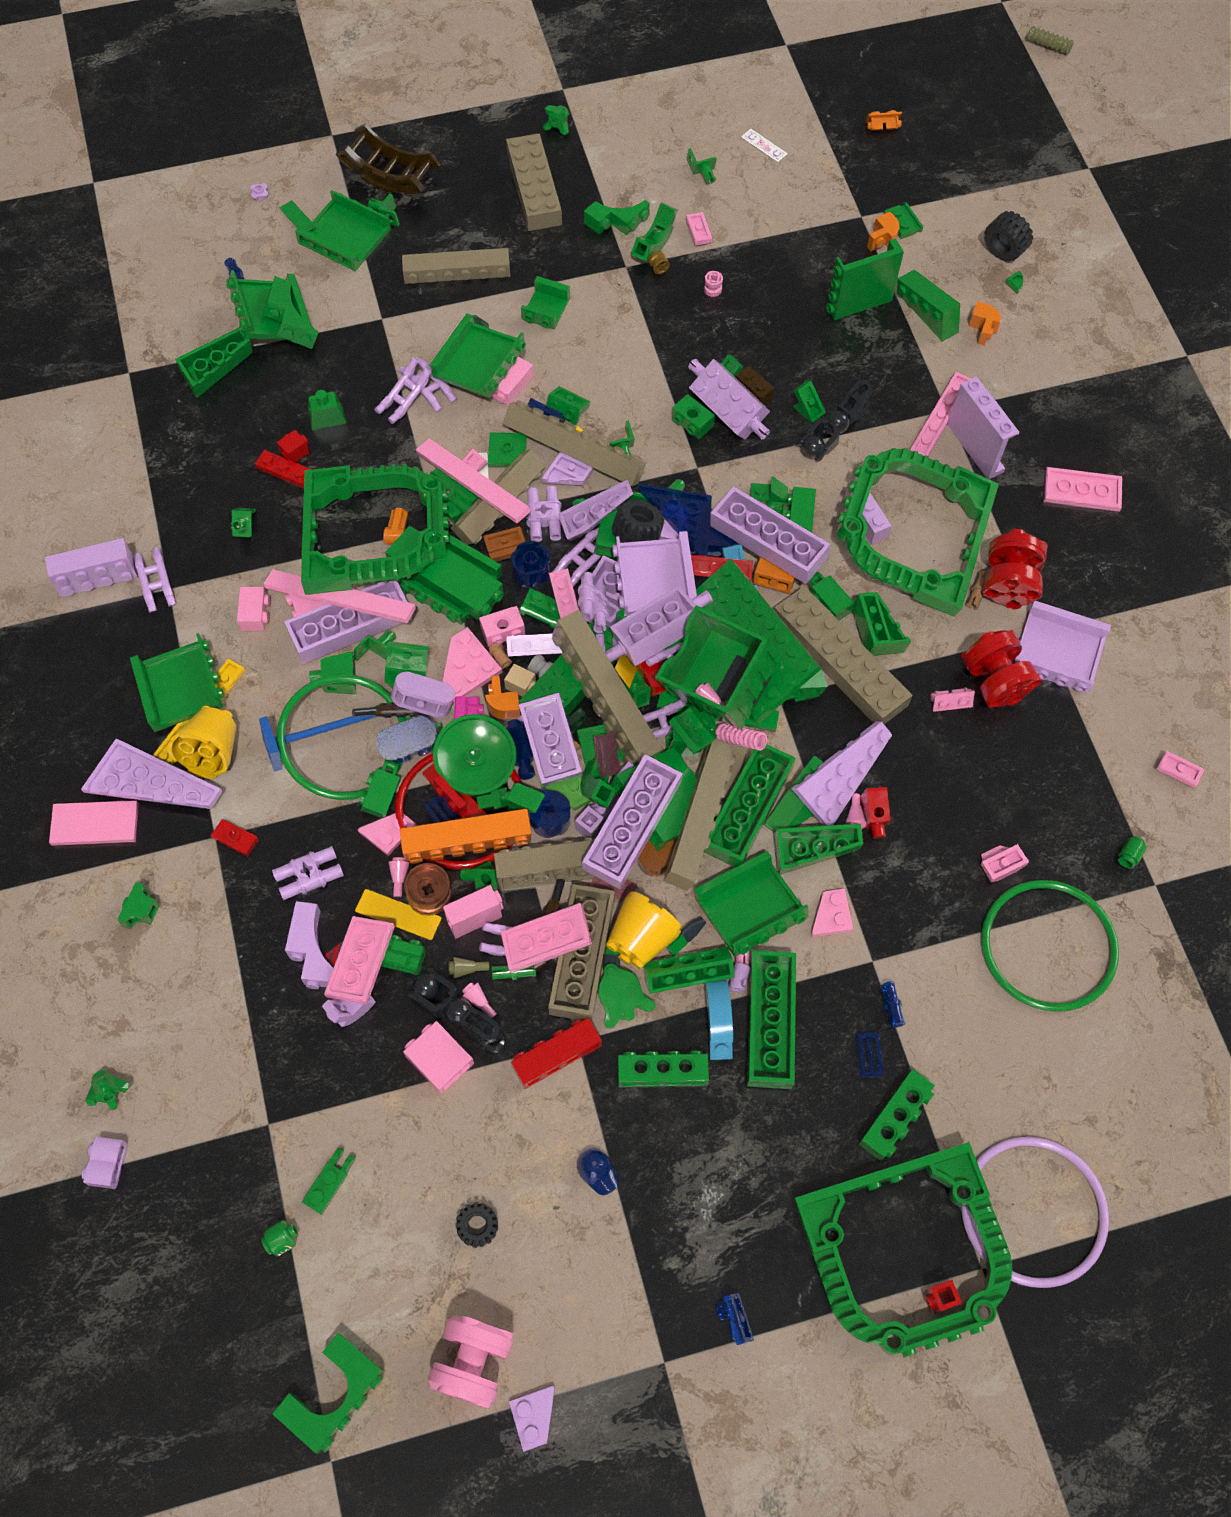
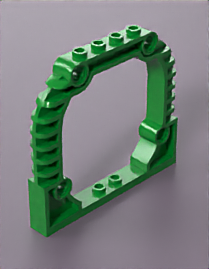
M892 448L879 453L877 456H866L861 465L856 466L853 472L855 479L851 481L848 487L850 494L845 497L842 504L845 508L837 519V522H839L837 529L838 538L845 542L846 550H849L852 561L861 568L863 573H867L873 579L881 580L882 583H888L894 588H899L903 592L913 594L912 599L955 617L963 608L999 483L960 466L953 469L948 464H941L936 459L932 460L929 456H923L918 451H911L908 448ZM896 470L908 473L944 489L946 497L953 502H959L966 511L967 516L975 520L972 532L969 533L966 539L968 545L961 556L963 562L960 571L957 570L950 574L941 575L937 570L929 569L925 573H921L884 557L876 552L865 539L867 523L862 514L871 487L880 481L885 472Z
M391 464V467L380 465V468L369 466V469L365 470L360 467L356 471H351L350 465L305 470L301 583L305 595L353 590V584L358 583L361 586L367 582L376 584V581L388 583V580L395 579V581H400L401 578L405 577L409 579L417 572L419 574L422 573L424 568L429 563L432 565L435 559L443 557L447 551L446 542H450L449 532L446 530V528H449L448 517H445L448 514V505L444 502L448 501L447 490L442 487L441 479L436 476H430L427 472L425 474L416 466L414 468L408 467L407 464H403V466ZM408 488L417 491L421 503L427 506L428 528L420 533L418 546L405 554L349 561L345 556L339 555L329 558L319 551H314L315 543L318 542L315 529H318L315 510L324 509L336 499L346 500L353 493L361 491Z
M970 1142L794 1199L833 1314L849 1334L865 1343L881 1346L886 1354L897 1355L902 1353L904 1358L916 1354L915 1348L925 1346V1349L928 1350L940 1346L939 1340L947 1338L949 1343L961 1339L960 1333L970 1331L971 1335L983 1332V1326L995 1320L997 1314L996 1307L1004 1299L1012 1279L1011 1254L990 1202V1194ZM927 1168L929 1177L943 1183L950 1189L949 1197L952 1203L960 1207L964 1206L968 1213L985 1259L987 1275L984 1289L968 1297L963 1303L962 1311L912 1328H907L904 1324L896 1321L878 1325L862 1313L854 1299L837 1247L842 1242L844 1233L841 1226L837 1224V1221L845 1203L843 1195L868 1187L869 1191L882 1187L881 1183L888 1180L891 1184L903 1180L904 1175ZM957 1188H964L967 1191V1199H962L958 1196ZM827 1230H834L836 1232L837 1240L835 1242H830L826 1239L825 1232ZM979 1306H984L987 1309L988 1317L986 1319H981L978 1316L977 1309ZM889 1335H894L898 1338L899 1346L897 1349H892L888 1346L887 1338Z

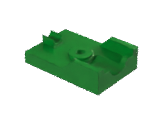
M436 467L429 475L439 477L443 489L450 490L447 494L448 501H444L448 505V514L445 517L447 516L455 524L479 497Z

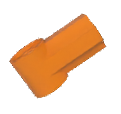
M403 508L392 510L389 525L384 530V544L392 545L406 530L409 516L408 511H405Z

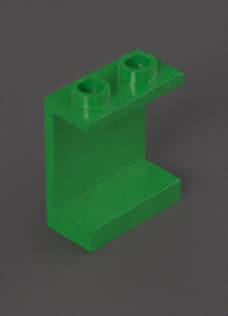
M537 276L534 281L535 292L528 305L521 306V318L526 322L555 330L570 300V286Z

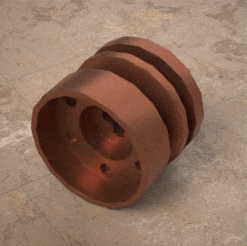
M424 863L410 870L406 876L404 887L408 904L420 915L426 916L442 912L444 910L443 906L448 905L451 898L450 882L444 869L436 864ZM429 889H431L432 893H429L428 896H426L425 892H428Z

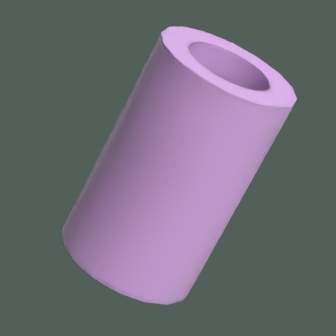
M735 963V978H731L729 990L736 993H744L750 966L743 963Z

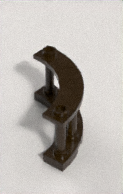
M366 123L354 129L359 137L352 146L349 147L348 145L338 150L335 154L351 171L355 169L360 173L362 179L378 188L393 193H398V191L405 192V194L422 192L424 186L420 180L428 169H434L441 165L431 151L413 153L399 149L380 138ZM364 141L374 149L366 161L356 154V151ZM380 154L390 159V162L383 171L372 166ZM397 163L407 166L401 175L390 174ZM414 169H419L415 175L411 174Z

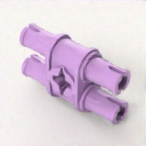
M548 486L546 488L547 501L540 502L538 489L535 487L527 489V506L531 510L527 514V525L530 527L531 541H542L541 527L549 526L550 539L553 541L560 540V525L562 523L558 513L561 512V503L558 501L557 487Z
M585 572L584 575H581V585L578 588V606L586 622L590 621V619L594 620L593 630L596 633H603L606 630V620L609 617L607 610L609 600L606 597V586L603 584H597V587L594 586L593 574Z
M332 846L316 853L310 851L309 854L297 859H291L289 864L272 870L277 882L293 875L298 877L296 882L279 888L283 900L300 893L306 895L307 892L321 886L325 887L327 882L344 876L339 864L323 871L318 869L320 864L337 858ZM306 868L310 870V878L306 875Z

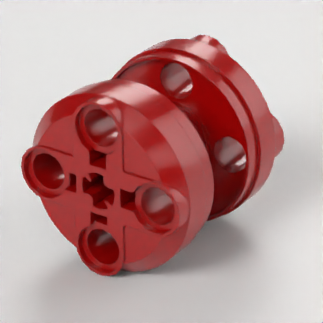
M1012 529L1009 533L1002 534L990 542L988 551L989 564L992 568L988 570L985 577L984 596L1013 610L1020 609L1022 606L1040 599L1043 590V578L1039 571L1044 567L1046 561L1047 543L1021 529Z
M1013 630L987 632L961 655V659L971 675H991L980 687L982 697L989 708L1014 705L1042 683L1037 669L1030 661H1020L1012 664V661L1022 651L1021 642Z

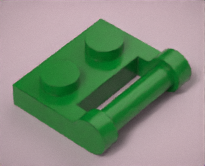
M530 588L519 613L522 615L527 614L545 622L554 629L557 621L560 619L556 599Z

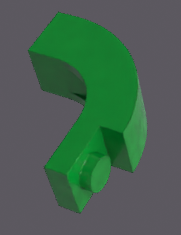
M661 202L650 229L644 236L636 238L630 254L643 261H648L651 254L661 251L673 231L674 226L672 224L678 209Z
M606 743L601 744L593 761L588 762L580 786L582 795L602 808H608L617 789L608 784V780L621 753Z

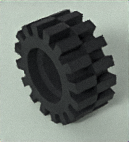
M474 1202V1204H468L466 1208L460 1210V1214L456 1218L457 1222L455 1223L460 1239L466 1245L474 1248L478 1246L484 1247L487 1243L490 1244L498 1231V1220L492 1208L484 1203L478 1204V1202ZM475 1216H480L486 1221L485 1230L480 1234H473L468 1229L470 1219Z

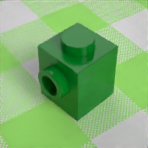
M634 676L630 688L622 680L638 708L649 705L651 687L638 676Z

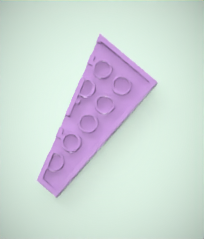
M874 722L860 734L859 738L855 741H850L845 749L839 750L821 764L816 772L812 775H807L801 784H796L791 789L823 826L833 825L892 734L883 722Z
M115 739L81 789L84 793L212 809L222 794L220 788L118 739Z

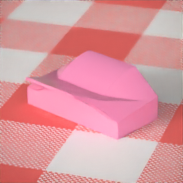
M1018 844L1011 848L1000 845L981 854V866L991 882L999 881L1019 871L1029 863Z

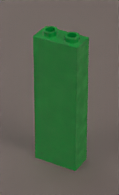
M409 525L385 552L386 557L405 554L417 547L421 532ZM446 549V554L443 557L435 559L432 565L429 563L422 573L419 574L417 572L412 575V579L477 620L480 617L489 615L493 605L496 602H500L504 595L501 582Z

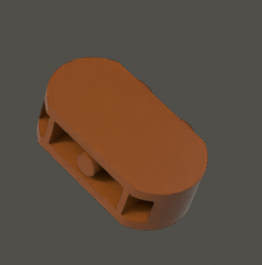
M677 838L668 842L658 852L648 840L637 859L640 870L652 877L665 873Z

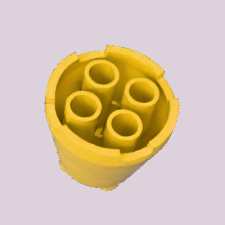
M203 706L169 741L168 752L174 762L178 761L188 768V773L201 778L212 779L216 778L219 774L225 773L230 765L236 733V724L232 719V713L227 710Z
M629 892L623 901L608 942L605 945L613 952L617 951L620 954L618 958L628 965L631 962L636 968L642 969L644 965L679 936L682 926L666 909H660L657 905L649 902L650 899L637 892Z

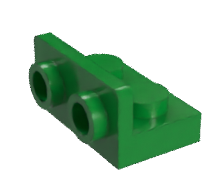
M558 386L548 394L545 410L576 425L579 422L580 414L589 408L591 401Z

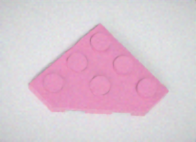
M468 627L451 637L443 682L448 683L454 689L455 697H466L491 681V676L503 673L499 664Z

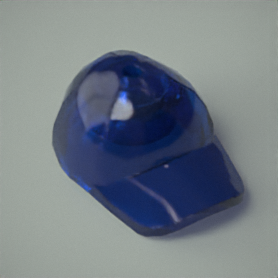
M589 1148L580 1154L577 1159L576 1168L582 1180L599 1195L604 1196L613 1192L619 1185V1177L606 1153L601 1149Z

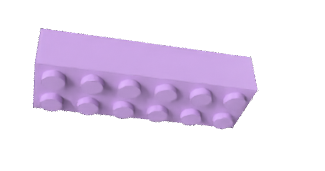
M734 486L711 512V527L742 544L805 584L808 583L829 557L830 544Z
M395 579L388 580V583L382 581L360 590L407 602ZM325 604L284 621L302 664L361 641L368 634L373 636L403 623L331 604Z
M645 754L582 861V869L621 889L681 784L683 773Z

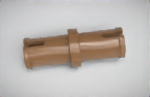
M980 571L976 584L971 588L972 594L966 604L970 609L975 605L973 610H977L984 596L985 571Z

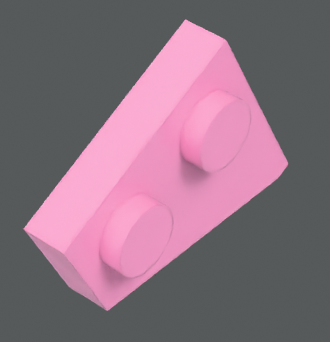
M395 814L358 829L361 835L388 856L401 843L400 827ZM404 815L405 827L416 826V823Z
M845 889L823 892L811 934L812 937L853 931Z

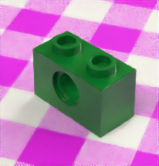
M688 394L672 407L673 421L698 439L714 427L715 415Z

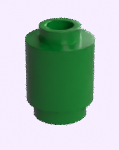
M1139 837L1127 838L1118 854V862L1129 869L1137 866L1147 849L1144 840Z

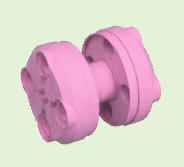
M452 1314L451 1318L447 1319L443 1338L460 1345L454 1366L450 1367L434 1362L427 1378L429 1383L427 1388L490 1409L491 1404L495 1401L499 1384L482 1378L481 1374L488 1355L507 1360L513 1345V1333L466 1316Z

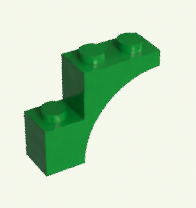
M643 200L631 207L612 208L595 201L584 210V224L598 234L607 230L612 225L627 235L634 231L641 222L648 219L650 203Z

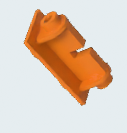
M894 110L887 113L872 112L868 114L865 120L867 129H870V131L883 130V124H885L886 130L898 129V127H901V120L899 118L902 112Z

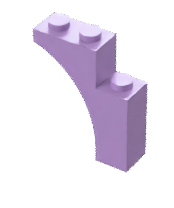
M296 902L285 952L294 961H303L305 959L301 979L306 987L311 989L327 987L333 967L322 956L317 934L320 909L317 904Z

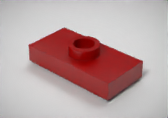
M221 819L211 834L213 839L245 856L249 855L259 840L257 836L224 819Z

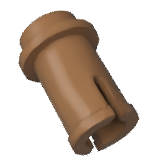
M494 643L489 647V654L494 656L500 667L504 669L512 661L503 650V645Z

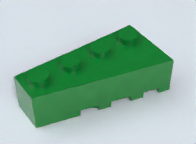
M915 269L897 278V293L942 342L959 333L960 303Z
M237 328L175 360L182 376L196 398H198L253 353L249 338H244L243 331Z
M861 824L777 829L774 834L777 869L780 875L858 851L863 845Z

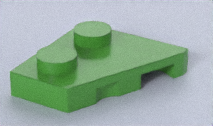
M580 776L545 787L539 782L542 789L573 810H577L592 802L581 793L582 778Z

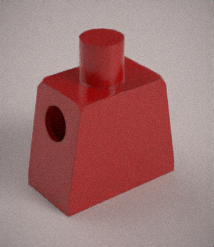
M887 787L866 789L860 796V806L866 820L865 829L872 828L873 838L885 837L884 827L890 822Z

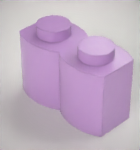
M96 1137L88 1149L90 1160L82 1171L83 1183L88 1186L116 1189L127 1150V1143L118 1139Z

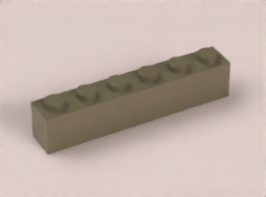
M508 248L402 255L405 284L510 277Z
M531 449L523 451L494 483L518 499L517 496L530 487L529 483L532 480H536L542 474L540 471L545 465ZM479 497L451 529L463 543L467 545L476 544L482 539L481 535L494 526L493 522L504 514Z

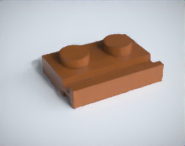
M520 526L483 536L490 559L496 562L528 553V547L526 546Z

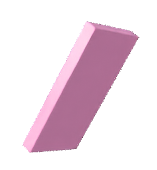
M1047 467L1045 470L1044 502L1120 512L1122 506V476Z
M137 801L53 804L49 843L51 845L136 842L139 803Z
M581 903L501 931L507 964L511 973L592 944Z
M352 917L324 993L327 998L368 1004L395 927L393 923Z

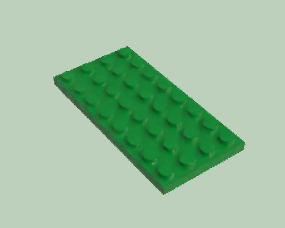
M730 558L696 589V594L698 596L707 590L713 602L702 607L703 609L767 638L781 658L779 664L774 667L775 671L751 713L755 720L760 723L817 674L821 667L737 564Z

